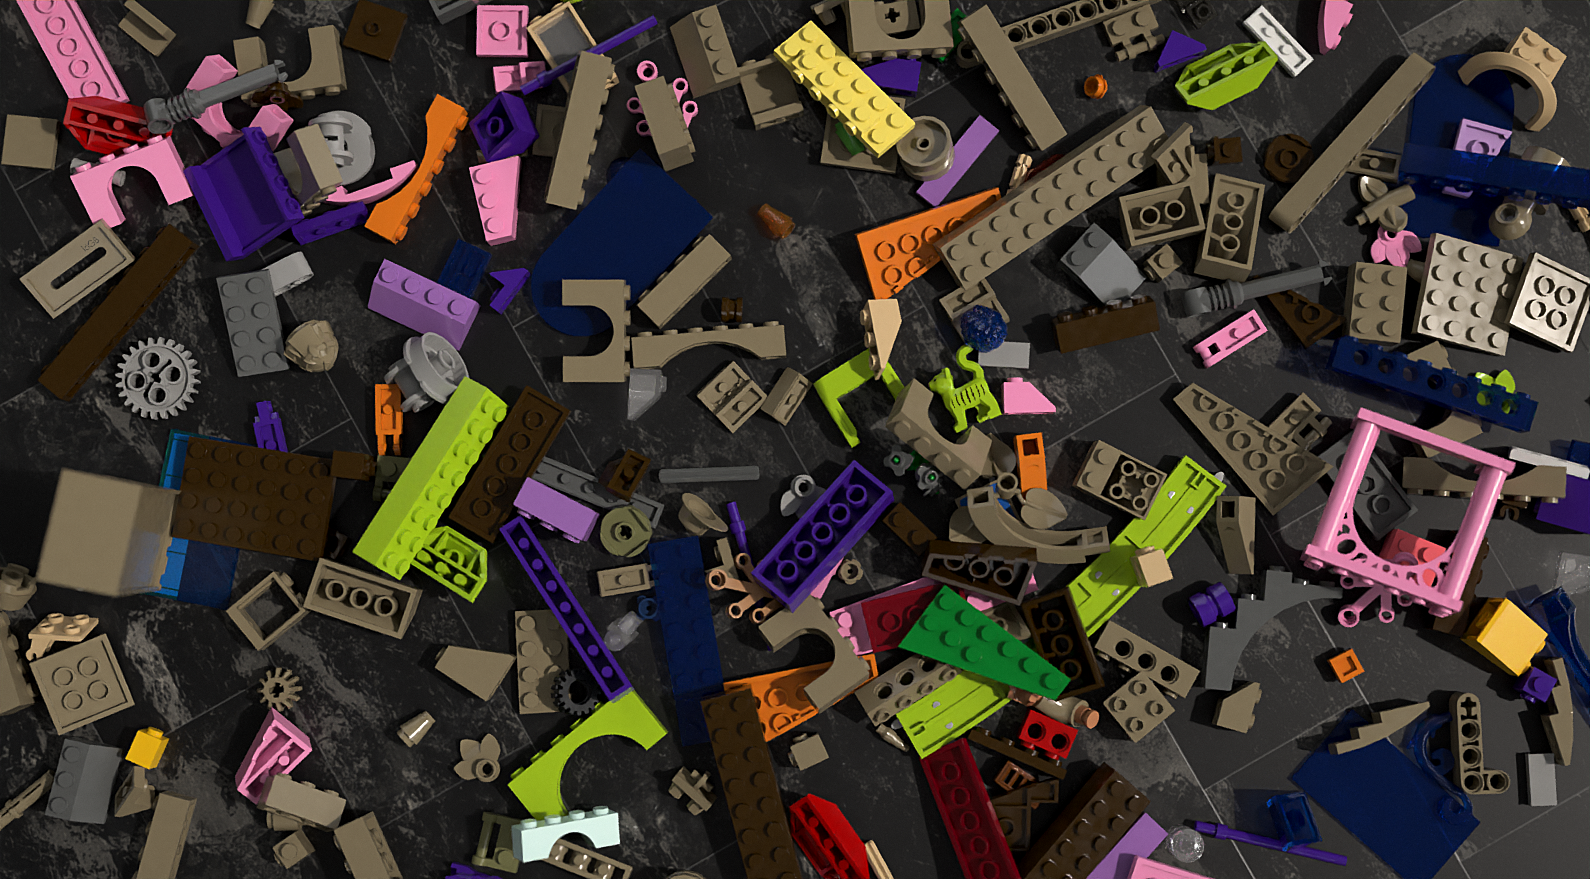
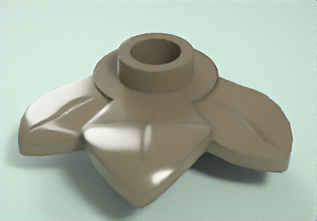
M487 734L481 743L471 739L461 740L460 752L464 761H461L454 767L456 773L466 780L475 778L483 782L495 780L500 773V765L497 759L501 751L496 738L491 734ZM485 764H489L492 767L490 774L484 772L483 767Z

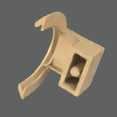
M1525 27L1508 44L1504 52L1478 54L1470 58L1459 69L1458 74L1466 85L1481 72L1491 69L1512 71L1525 78L1535 89L1539 100L1538 111L1527 121L1525 128L1540 131L1555 114L1557 98L1551 82L1567 56L1542 39L1537 33Z

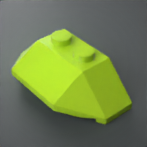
M1265 41L1258 42L1257 44H1230L1187 65L1179 81L1176 82L1175 89L1187 104L1214 110L1257 89L1278 61V56Z
M449 526L431 530L424 541L422 549L417 552L411 562L412 565L472 603L487 581V550Z

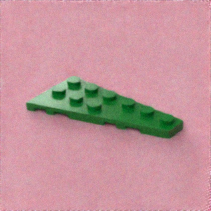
M944 585L898 646V648L938 660L1054 701L1071 680L946 585Z

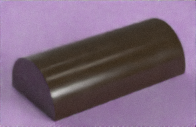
M1070 587L1061 588L1022 602L1021 607L1038 655L1071 679L1055 702L1104 687L1103 678Z

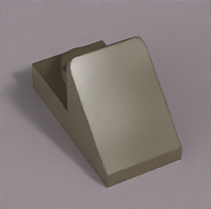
M728 539L716 540L718 546L713 547L717 561H723L724 565L704 572L708 573L715 569H721L727 574L728 578L740 580L734 565Z
M134 766L115 794V817H122L152 808L155 800V788L152 785H147L148 780L145 779L144 767Z

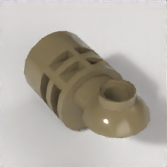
M1538 146L1527 147L1513 173L1510 175L1508 182L1502 189L1501 194L1505 199L1490 215L1488 223L1492 234L1502 240H1513L1523 236L1531 226L1532 211L1536 212V215L1546 214L1551 202L1571 171L1569 163L1548 149ZM1508 216H1515L1510 221H1504Z

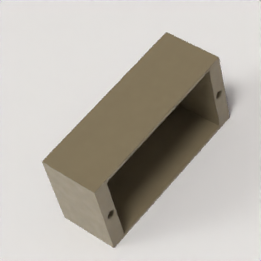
M63 469L37 580L113 596L161 591L162 585L160 580L166 570L168 561L166 554L173 540L171 532L181 491L114 476Z

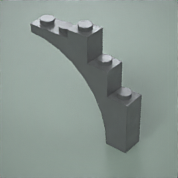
M1269 566V570H1261L1259 600H1257V595L1241 594V598H1233L1236 611L1232 612L1231 629L1228 628L1229 623L1213 622V627L1205 626L1200 687L1231 691L1234 671L1242 651L1252 636L1269 619L1284 609L1301 602L1320 598H1342L1343 588L1335 587V582L1319 581L1318 586L1309 585L1310 580L1294 578L1292 583V573L1285 572V567Z

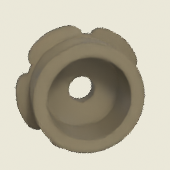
M854 559L842 561L838 570L839 578L847 584L856 583V580H860L863 575V570L860 568L861 564ZM849 569L853 570L852 574L848 573Z

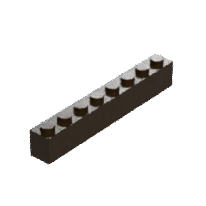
M170 223L167 227H162L157 232L156 240L151 246H146L141 251L140 259L135 265H131L123 273L124 278L119 284L109 289L107 292L108 297L103 303L93 308L90 313L91 317L87 322L77 327L72 340L61 346L57 352L58 356L56 359L42 369V375L38 381L61 400L70 402L200 246Z

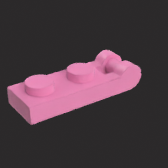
M1252 310L1195 345L1193 349L1196 353H1200L1204 360L1202 363L1207 369L1268 330L1255 310ZM1214 344L1219 352L1212 355L1208 346Z

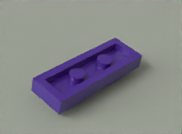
M363 201L353 202L339 210L327 211L319 217L302 220L298 224L293 225L291 229L300 245H304L366 223L371 214Z

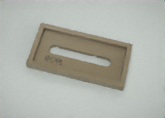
M102 218L23 275L20 281L54 319L136 258ZM98 247L105 248V256L62 287L56 289L52 286L51 282L88 254Z

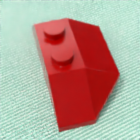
M100 96L69 98L63 124L87 150L107 155L113 153L116 157L124 154V148L134 144L142 147L148 144L147 139L160 135L151 133L148 130L143 107ZM172 130L161 134L162 138L171 137Z
M808 794L789 807L791 813V834L821 877L824 879H870L866 846L836 804Z

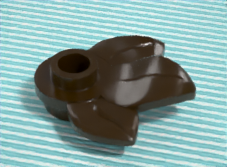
M275 82L269 84L265 91L255 92L252 95V102L264 104L265 106L276 104L285 113L288 111V108H303L302 98L291 94L288 90V85L285 83Z

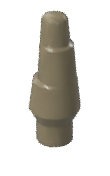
M882 723L876 727L875 731L880 734L883 740L904 752L909 750V746L891 727H887Z

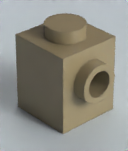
M818 732L809 737L807 733L793 739L794 744L790 745L791 752L788 753L793 767L799 766L801 771L829 758Z
M302 829L294 832L273 847L276 861L281 866H285L286 869L294 866L315 851Z

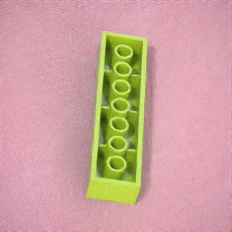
M464 376L353 552L400 580L408 571L417 552L422 549L424 541L431 530L436 527L443 511L450 505L455 492L464 483L467 473L477 462L479 454L486 443L491 440L493 432L500 421L505 418L510 406L488 388Z

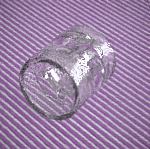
M1180 824L1172 826L1167 831L1168 835L1164 839L1166 850L1172 856L1187 863L1196 861L1201 857L1204 851V842L1198 832L1186 825Z

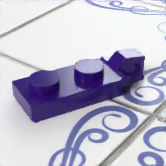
M271 401L256 403L259 416L254 417L255 423H253L258 447L288 452L281 418H279L278 412L273 413Z

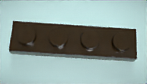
M977 726L976 730H968L966 738L1060 779L1065 777L1067 770L1061 768L1063 762L1050 757L1045 761L1037 757L1039 752L1028 747H1024L1023 751L1014 747V741L1002 736L1000 740L990 737L991 731Z

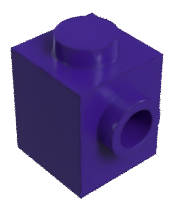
M1529 667L1524 674H1520L1517 677L1512 688L1520 692V697L1533 704L1535 701L1546 702L1557 679L1535 667Z

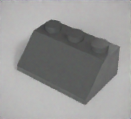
M77 736L65 738L45 815L68 821L105 824L125 748Z

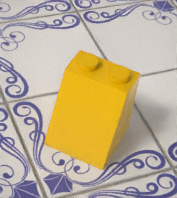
M1488 598L1470 623L1468 631L1460 639L1509 675L1519 676L1529 669L1531 665L1530 659L1533 655L1543 649L1546 643L1544 639L1548 634L1507 598Z

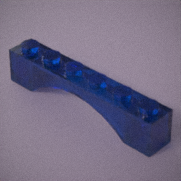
M1560 586L1535 598L1528 609L1532 619L1539 623L1548 634L1546 639L1556 647L1560 657L1563 658L1564 664L1572 670L1576 682L1585 689L1590 699V659L1582 648L1577 634L1575 622L1576 606L1563 587Z

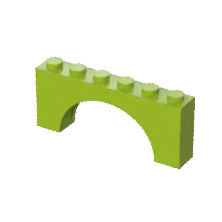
M635 690L614 704L611 701H608L606 704L602 701L599 702L593 710H590L593 715L587 720L581 717L570 726L573 730L566 737L560 734L550 743L553 748L546 753L541 750L530 759L533 763L526 770L520 767L510 776L513 780L508 786L536 821L545 820V816L560 815L561 817L569 815L561 798L560 779L568 758L582 743L601 735L616 734L629 737L648 750L668 733Z

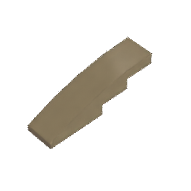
M1551 657L1544 659L1548 675L1554 677L1557 681L1546 700L1550 712L1540 714L1551 751L1554 753L1555 763L1567 766L1570 765L1573 744V708L1570 685L1563 658Z
M1429 701L1371 713L1373 724L1351 728L1349 730L1352 739L1328 744L1330 755L1362 748L1391 735L1430 707Z

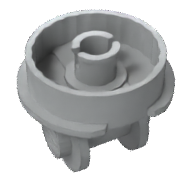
M332 111L311 119L309 126L319 125L343 182L339 186L354 183L364 177L372 167L375 158V145L371 137L372 133L369 125L359 116L346 111Z
M427 332L421 337H411L405 342L403 346L404 358L389 367L390 371L383 379L386 384L396 382L399 389H401L406 399L400 406L402 411L408 412L413 410L416 413L432 405L435 400L447 404L464 376L468 378L469 376L465 363L456 349L442 336L433 332Z

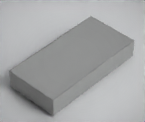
M979 340L977 363L981 367L1028 369L1030 343Z
M1554 753L1525 754L1528 805H1557Z

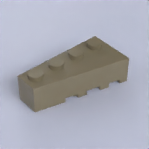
M0 609V716L10 715L39 703L37 697L39 695L38 688L29 678V666L25 659L21 658L18 650L20 648L19 642L12 635L9 628V617L2 609Z

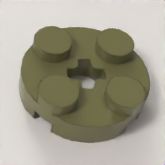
M633 505L618 506L612 509L603 518L601 523L600 539L604 547L610 553L617 556L633 557L638 555L646 548L652 536V528L648 517ZM622 525L631 528V537L620 534Z

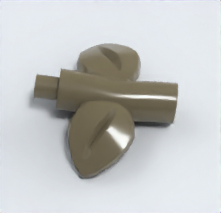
M1360 176L1358 179V192L1363 202L1368 205L1361 209V214L1354 217L1356 223L1360 226L1365 222L1371 224L1378 220V223L1384 230L1401 232L1407 225L1408 216L1399 206L1416 198L1412 188L1406 183L1394 190L1388 191L1386 184L1381 180L1370 176Z

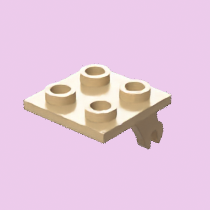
M61 613L47 615L29 633V639H32L31 648L26 652L27 659L32 661L33 653L36 654L37 660L43 658L45 650L49 652L55 640L81 642L98 624V618H89L88 615L83 614L74 617L64 616Z

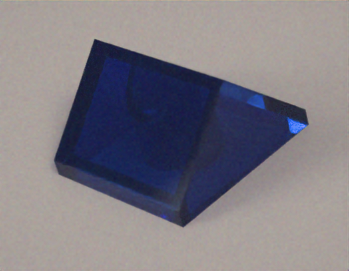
M1305 791L1276 795L1269 799L1267 806L1283 852L1323 841Z

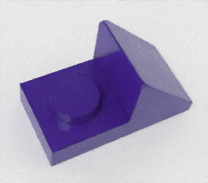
M525 268L489 273L494 279L504 285L502 289L498 288L490 298L492 303L489 306L499 314L504 312L531 276L530 272Z

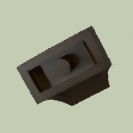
M628 449L622 458L608 463L598 483L603 485L607 492L629 503L642 482L651 459Z

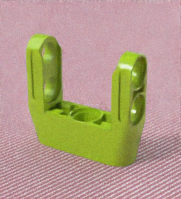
M869 348L813 384L825 408L851 448L858 445L860 440L857 437V430L839 404L838 399L874 377L873 370L869 368ZM887 361L880 377L896 400L898 393L904 386Z

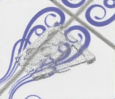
M1559 551L1550 598L1554 601H1560L1563 597L1573 594L1579 595L1590 590V555Z

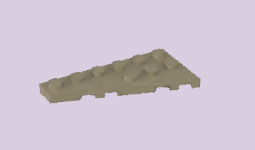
M1193 382L1173 398L1272 515H1275L1334 467Z

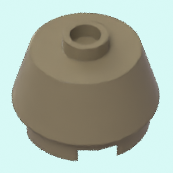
M8 563L7 567H0V609L8 611L20 610L36 592L37 587L35 584L37 578H32L28 575L29 569L12 563Z

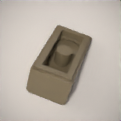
M1366 149L1347 172L1398 184L1403 156Z

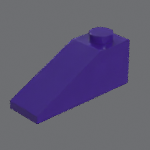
M903 56L901 59L896 58L861 69L884 93L916 97L921 62L916 61L917 59H907V56Z

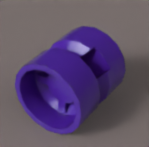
M1221 582L1206 588L1205 594L1198 592L1187 598L1195 618L1202 627L1215 622L1217 615L1225 617L1236 611L1229 592Z

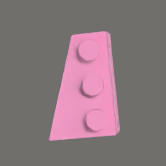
M515 156L470 167L469 170L486 241L493 246L515 240L520 174L522 170L520 157Z
M271 707L235 775L237 790L256 805L267 777L277 773L288 774L312 751L309 737L273 707Z

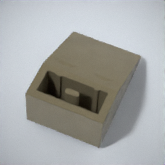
M1101 440L1093 441L1071 486L1095 499L1145 520L1167 474Z

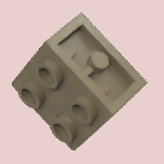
M1143 671L1138 672L1103 701V705L1124 729V734L1134 743H1137L1175 711Z

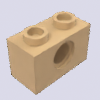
M1154 545L1135 550L1136 556L1130 557L1140 587H1150L1173 579L1163 549H1155Z

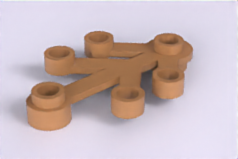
M746 553L736 555L733 561L735 567L742 569L750 582L728 578L727 574L721 569L712 570L705 577L706 586L710 590L718 591L727 588L749 593L738 603H733L726 607L725 612L730 619L741 617L743 611L763 597L773 600L763 608H757L750 612L749 619L753 624H761L765 622L768 615L779 607L785 608L754 581L751 574L754 567L751 564L749 555ZM740 557H743L745 560L744 566L739 563ZM712 576L717 578V585H714L712 583ZM732 607L737 609L736 616L731 612ZM756 612H759L761 615L760 621L755 618Z

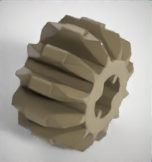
M279 667L276 668L275 673L271 670L267 671V679H259L260 684L264 685V688H258L257 693L264 692L265 695L259 701L261 703L269 701L267 709L270 710L271 707L274 708L276 705L277 711L280 712L283 711L284 705L288 709L292 708V700H300L299 695L295 694V691H301L302 686H295L294 684L300 678L295 676L290 679L292 670L288 669L283 673L282 668ZM283 686L284 692H276L275 687Z

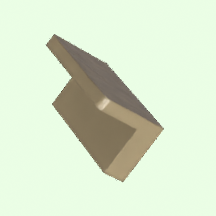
M127 0L124 5L130 11L119 23V27L158 57L176 34L135 0Z

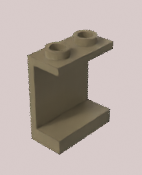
M774 53L766 56L765 60L756 62V60L746 61L741 64L742 67L738 68L743 91L756 130L804 116V109L801 101H799L791 73L773 55Z

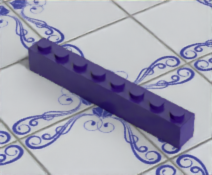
M520 515L501 527L499 530L608 699L614 704L635 690L525 519Z

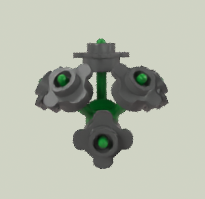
M895 445L892 447L891 454L884 458V465L892 468L897 476H902L905 470H915V478L918 481L917 487L923 491V496L938 494L942 488L940 483L943 479L938 477L939 469L932 463L928 464L930 462L915 450L907 453L903 451L902 446Z

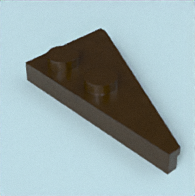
M1256 275L1252 278V280L1260 279L1262 277ZM1292 290L1265 295L1266 299L1305 350L1347 320L1345 316L1337 315L1325 309L1324 306L1313 303L1308 298Z

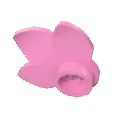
M1380 226L1377 231L1378 239L1371 245L1370 253L1374 263H1379L1387 259L1392 266L1406 267L1409 262L1410 253H1417L1422 250L1420 240L1413 232L1404 230L1398 233L1394 232V238H1389L1387 231Z

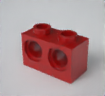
M1028 708L1016 737L1022 739L1021 745L1035 750V747L1038 746L1045 749L1044 755L1058 760L1060 756L1065 759L1067 758L1078 730ZM1034 723L1039 724L1041 728L1040 734L1037 737H1030L1028 735L1029 726ZM1056 734H1062L1064 737L1063 745L1058 748L1053 747L1051 743L1052 737Z

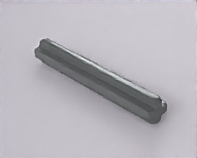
M758 466L659 470L660 483L759 479Z

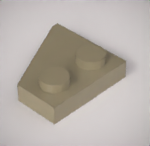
M1186 122L1151 155L1152 160L1169 185L1190 181L1196 176V165L1194 164L1195 151L1194 146L1190 144V133L1193 132V127Z

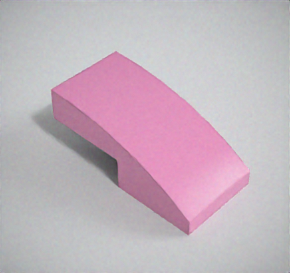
M544 61L521 62L516 66L493 67L495 94H499L501 91L505 93L521 92L519 86L537 77L536 74L545 70Z

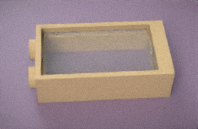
M569 1L565 4L562 2L555 5L549 14L544 17L538 16L529 23L530 26L526 27L551 69L577 56L578 50L587 51L597 45ZM573 70L558 77L567 94ZM615 72L611 80L607 79L605 89L608 90L619 83Z

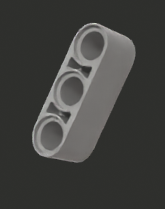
M302 252L293 253L264 268L270 271L275 297L309 280L314 275Z

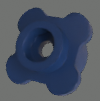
M642 595L637 598L639 606L636 617L639 620L653 619L658 621L662 615L659 610L662 599L659 596L646 598ZM647 606H651L652 609L648 611Z

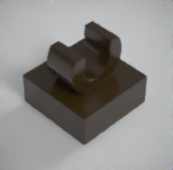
M1504 496L1503 500H1497L1496 504L1501 505L1498 507L1496 514L1498 517H1504L1505 510L1509 509L1511 511L1510 520H1517L1519 510L1527 509L1528 502L1514 501V496Z

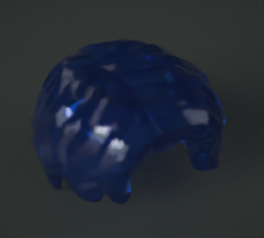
M977 304L973 307V311H968L961 316L960 328L962 329L961 333L966 345L977 351L988 353L1004 343V339L1008 335V328L999 312Z

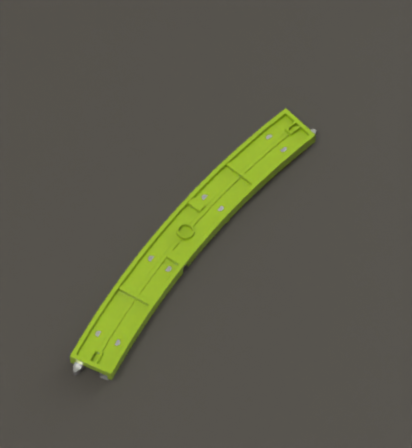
M1183 456L1165 479L1146 519L1142 520L1134 516L1109 543L1110 552L1100 553L1081 571L1082 573L1077 578L1073 579L1066 586L1071 589L1087 637L1091 636L1140 588L1130 561V557L1136 556L1135 550L1154 545L1155 549H1163L1167 560L1217 500V496H1220L1227 487L1222 483L1223 472L1212 475L1188 456ZM1033 638L1019 640L1038 654ZM962 670V673L958 674L953 680L944 683L932 693L912 703L910 707L896 713L897 718L891 723V728L899 729L903 727L921 759H923L1011 701L1012 699L1007 697L1010 692L1009 685Z

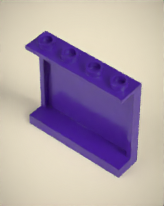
M261 127L242 128L241 130L244 135L202 165L189 166L183 171L226 261L246 258L305 218Z

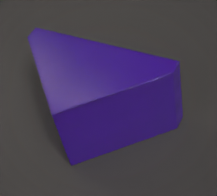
M1172 30L1154 66V71L1156 73L1200 57L1207 48L1205 44Z

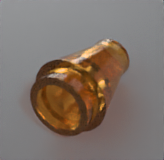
M769 204L763 205L758 212V216L762 218L775 237L785 239L795 227L792 217L776 210Z

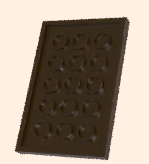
M189 436L172 537L319 561V558H323L337 478L330 476L332 459Z

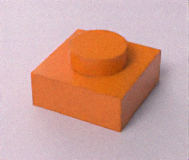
M1351 648L1327 660L1339 683H1344L1364 672Z

